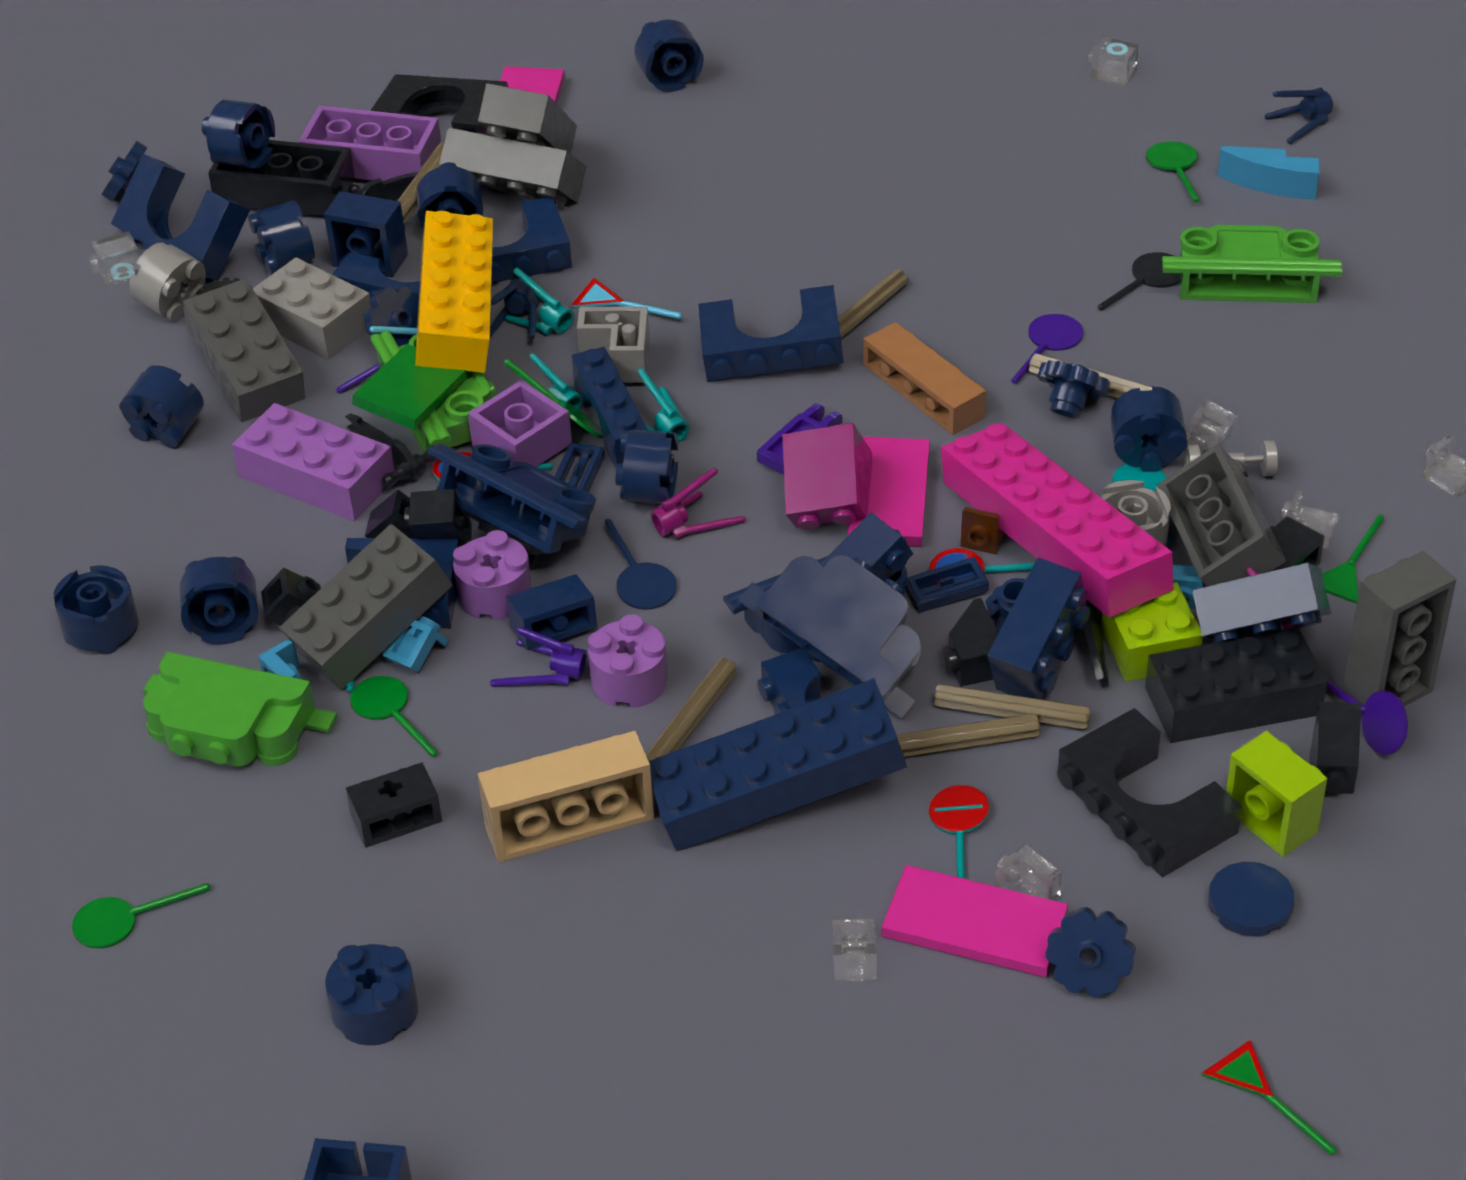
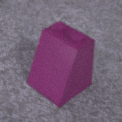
M853 423L782 434L786 516L796 528L813 530L821 524L834 522L837 524H850L856 519L867 517L873 459L872 451Z

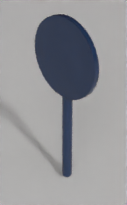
M606 519L604 522L629 564V567L622 571L617 579V593L621 600L631 607L643 610L656 609L667 604L676 593V579L672 572L656 563H636L611 519Z

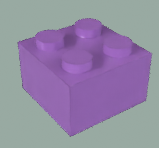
M523 380L518 381L468 413L472 446L486 444L500 447L512 455L511 462H525L537 467L569 446L570 442H572L569 411Z

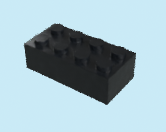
M269 140L268 147L273 148L268 161L260 168L213 163L208 172L213 192L226 196L245 207L262 210L294 200L299 205L302 213L323 217L340 191L349 192V186L355 181L350 148Z
M1299 627L1150 654L1148 656L1145 688L1170 743L1316 716L1319 701H1324L1327 681Z

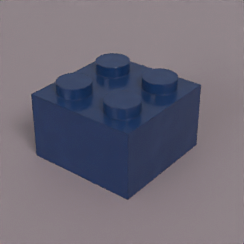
M340 191L324 213L333 267L337 268L348 253L351 252L378 258L381 273L386 277H394L408 256L401 202Z

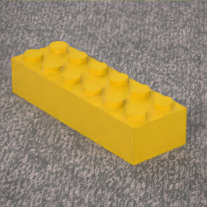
M426 211L422 242L415 366L485 373L490 340L493 218L477 214L461 215L452 214L447 211Z

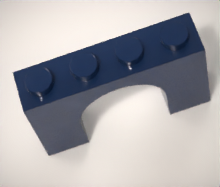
M142 154L111 224L122 230L121 237L136 244L141 241L143 243L141 248L145 251L152 245L160 242L179 248L204 264L207 278L219 279L250 209L226 196L207 189L191 225L180 236L173 238L169 230L168 215L185 173L164 161Z
M553 197L521 202L525 235L512 244L492 247L491 284L519 278L514 274L515 268H519L527 276L572 268L570 241Z
M834 285L800 289L801 320L790 331L768 338L752 337L742 333L737 328L732 299L698 304L702 355L707 382L844 363Z

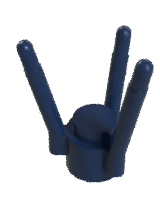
M1322 87L1313 90L1274 91L1273 97L1304 98L1298 105L1267 113L1265 118L1271 119L1300 111L1303 117L1313 119L1287 139V143L1291 144L1318 124L1328 121L1327 115L1333 110V101L1330 94L1324 91Z
M513 278L506 288L491 299V305L497 304L502 299H504L505 305L490 326V338L509 313L522 314L529 310V337H535L537 308L540 301L535 299V292L523 281Z

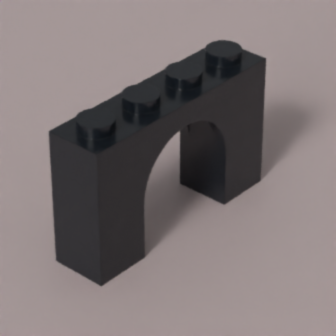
M395 74L370 111L427 116L440 111H458L451 121L453 129L493 136L486 132L487 129L478 122L486 83L508 87V82Z
M1133 708L1059 749L1057 777L1066 789L1072 790L1084 802L1092 814L1098 815L1111 828L1113 834L1118 839L1124 840L1137 853L1145 865L1151 866L1163 878L1238 834L1242 805L1215 781L1178 802L1165 805L1147 804L1126 794L1118 783L1126 776L1158 759L1161 735L1159 729L1136 708Z

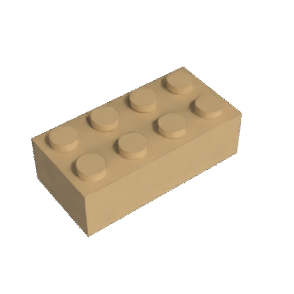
M636 731L477 773L485 828L498 862L654 819L650 764Z

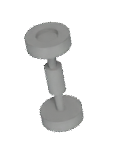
M1274 440L1261 441L1259 455L1244 456L1243 452L1228 453L1233 459L1240 461L1242 464L1260 462L1263 477L1276 476L1278 455ZM1187 444L1184 450V466L1201 455L1198 444Z

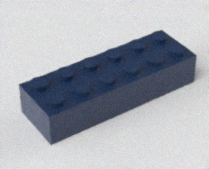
M875 678L649 761L652 788L663 824L676 852L907 768L899 740Z

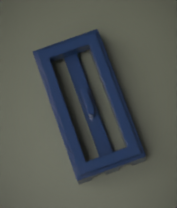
M570 442L554 477L565 482L577 454L582 453L573 469V474L568 484L589 492L605 458L604 448ZM591 455H593L592 458H591V460H590V462H589V465H588V467H587V469H586V471H585V473H584V475H583V478H582V480H581L579 486L577 487V485H578V483H579V481H580V479H581V477H582V474H583V472H584V470H585V468H586V466H587V464H588V461H589Z
M974 556L907 577L905 588L907 592H910L913 603L916 602L918 613L987 592L989 591V581Z

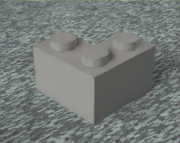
M648 306L579 307L577 322L579 353L605 346L623 383L643 382L638 374V370L643 368L647 373L650 342Z

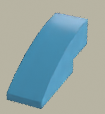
M1220 146L1218 177L1273 195L1316 200L1319 180V158L1286 157V149Z

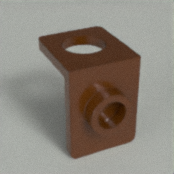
M965 507L962 511L961 547L996 555L1006 534L999 529V515Z

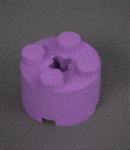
M491 531L484 537L476 538L463 546L457 547L453 552V569L458 602L461 608L471 616L480 618V614H487L492 616V620L508 618L506 596L532 588L527 551L519 542L509 538L504 531Z
M632 614L622 617L620 621L603 626L589 636L588 657L592 689L599 699L613 706H617V702L629 703V707H640L653 702L663 693L668 676L666 642L662 633L657 628L643 622L642 618L638 615Z

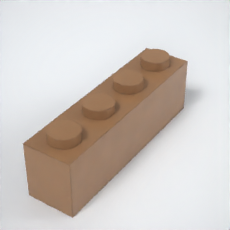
M894 322L863 338V365L952 435L985 418L986 390L898 323Z

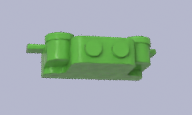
M1214 225L1209 229L1205 227H1191L1184 230L1180 235V256H1162L1163 273H1180V300L1317 303L1320 277L1342 276L1341 260L1319 259L1320 239L1314 232L1306 229L1287 231L1279 226Z
M383 331L381 334H373L370 337L378 353L380 368L405 346L398 347L390 331ZM417 334L410 339L409 345L416 347ZM468 371L467 378L415 430L410 429L423 453L431 445L437 446L439 443H442L448 447H454L471 441L468 413L497 395L493 382L486 381L485 373Z
M168 651L159 664L160 673L158 675L152 674L143 689V693L146 694L143 699V706L147 717L146 725L149 735L156 741L166 743L168 749L177 755L209 760L216 764L244 766L252 762L255 756L265 765L278 766L285 764L296 756L298 752L297 740L304 728L330 733L338 718L337 712L315 708L310 681Z

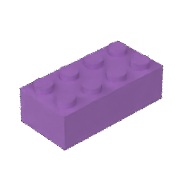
M318 106L298 143L350 148L355 179L376 180L380 178L382 181L399 175L420 171L441 143L439 120L435 117Z
M276 403L232 443L239 477L352 521H355L387 488L382 483V477L394 471L391 446Z

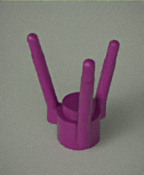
M712 468L674 497L662 502L660 507L650 511L652 523L662 537L672 533L674 538L678 539L687 534L745 522L744 516H737L684 526V523L688 521V514L685 508L703 496L700 491L691 496L689 495L717 475L718 470L716 468Z

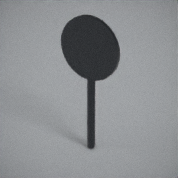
M1152 252L1138 257L1132 265V274L1136 280L1100 303L1098 309L1104 310L1141 284L1165 288L1180 283V273H1163L1162 256L1174 255Z

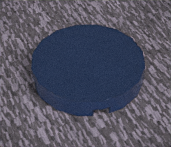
M1243 861L1226 866L1216 873L1210 883L1209 908L1212 914L1214 911L1215 915L1219 917L1220 924L1238 934L1247 936L1267 935L1270 930L1278 926L1279 929L1285 926L1292 915L1294 890L1288 879L1275 868L1262 863Z

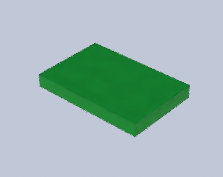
M406 344L353 394L352 405L415 430L467 378L468 371L415 366L416 347Z

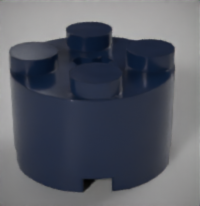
M661 20L648 22L642 27V33L635 44V58L646 78L655 88L665 92L679 91L686 87L685 84L692 78L695 80L699 76L704 63L703 53L684 23L676 20Z
M221 100L212 110L210 117H205L202 122V133L207 139L211 161L213 163L246 168L262 167L270 158L273 148L268 147L270 137L275 138V123L271 111L257 103Z
M446 162L441 164L439 168L433 169L424 175L417 185L418 217L423 230L426 211H447L452 214H477L483 216L482 191L478 179L470 171L458 167L455 163Z
M294 200L248 215L250 228L254 234L257 233L259 243L255 244L256 254L260 263L265 262L270 275L294 258L309 264L314 263L312 259L315 258V250L308 225L303 226L301 220L298 219V216H302L303 213Z
M159 365L148 367L146 371L139 375L119 404L124 418L131 425L129 428L130 433L141 441L153 438L160 440L170 448L177 447L204 407L203 397L197 387L192 383L186 386L179 380L182 375L173 369Z
M1152 386V390L1140 391L1139 387L1125 392L1113 404L1111 428L1114 449L1124 463L1132 467H1140L1143 472H1158L1163 466L1176 460L1187 447V434L1180 401L1169 390Z
M623 430L620 449L621 452H624L623 464H617L615 476L616 485L621 486V500L635 503L661 504L674 497L678 462H675L674 454H671V450L678 451L677 434L675 432Z
M210 557L200 561H192L186 566L185 573L180 582L181 620L184 628L190 634L192 631L200 636L203 642L221 645L240 640L245 636V631L251 626L254 627L258 619L256 581L242 558Z
M90 566L91 572L78 575L76 570L65 576L54 590L55 608L64 639L67 644L78 649L98 651L100 654L105 655L111 654L119 648L120 643L133 634L139 622L130 585L123 572L110 566Z
M381 944L347 945L339 950L337 959L330 966L325 979L331 1015L336 1028L338 1027L345 1034V1038L351 1042L368 1046L381 1045L394 1040L393 1035L404 1027L406 1032L413 1025L417 1017L418 1000L412 968L404 950L396 946L389 947Z

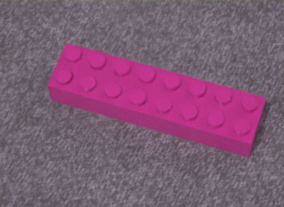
M1004 423L989 425L984 430L969 436L959 437L954 442L941 446L944 484L975 509L998 514L999 529L1036 559L1039 557L1080 572L1084 589L1087 590L1086 599L1107 617L1115 616L1174 590L1171 550Z

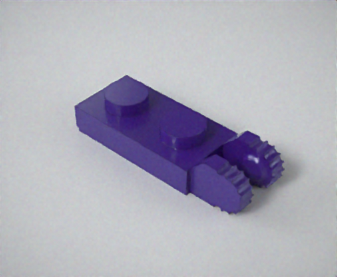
M819 403L812 404V407L810 406L806 411L795 416L758 449L757 462L784 474L782 434L841 425L843 422L842 415L834 411L822 420L825 414V407Z

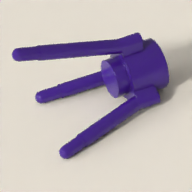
M518 627L516 629L517 634L543 644L530 650L550 655V670L556 671V675L492 679L490 685L497 687L556 683L568 686L570 678L579 680L582 678L587 652L584 649L574 648L573 644L559 642L534 631ZM517 639L516 644L520 647H524L522 642L519 639Z

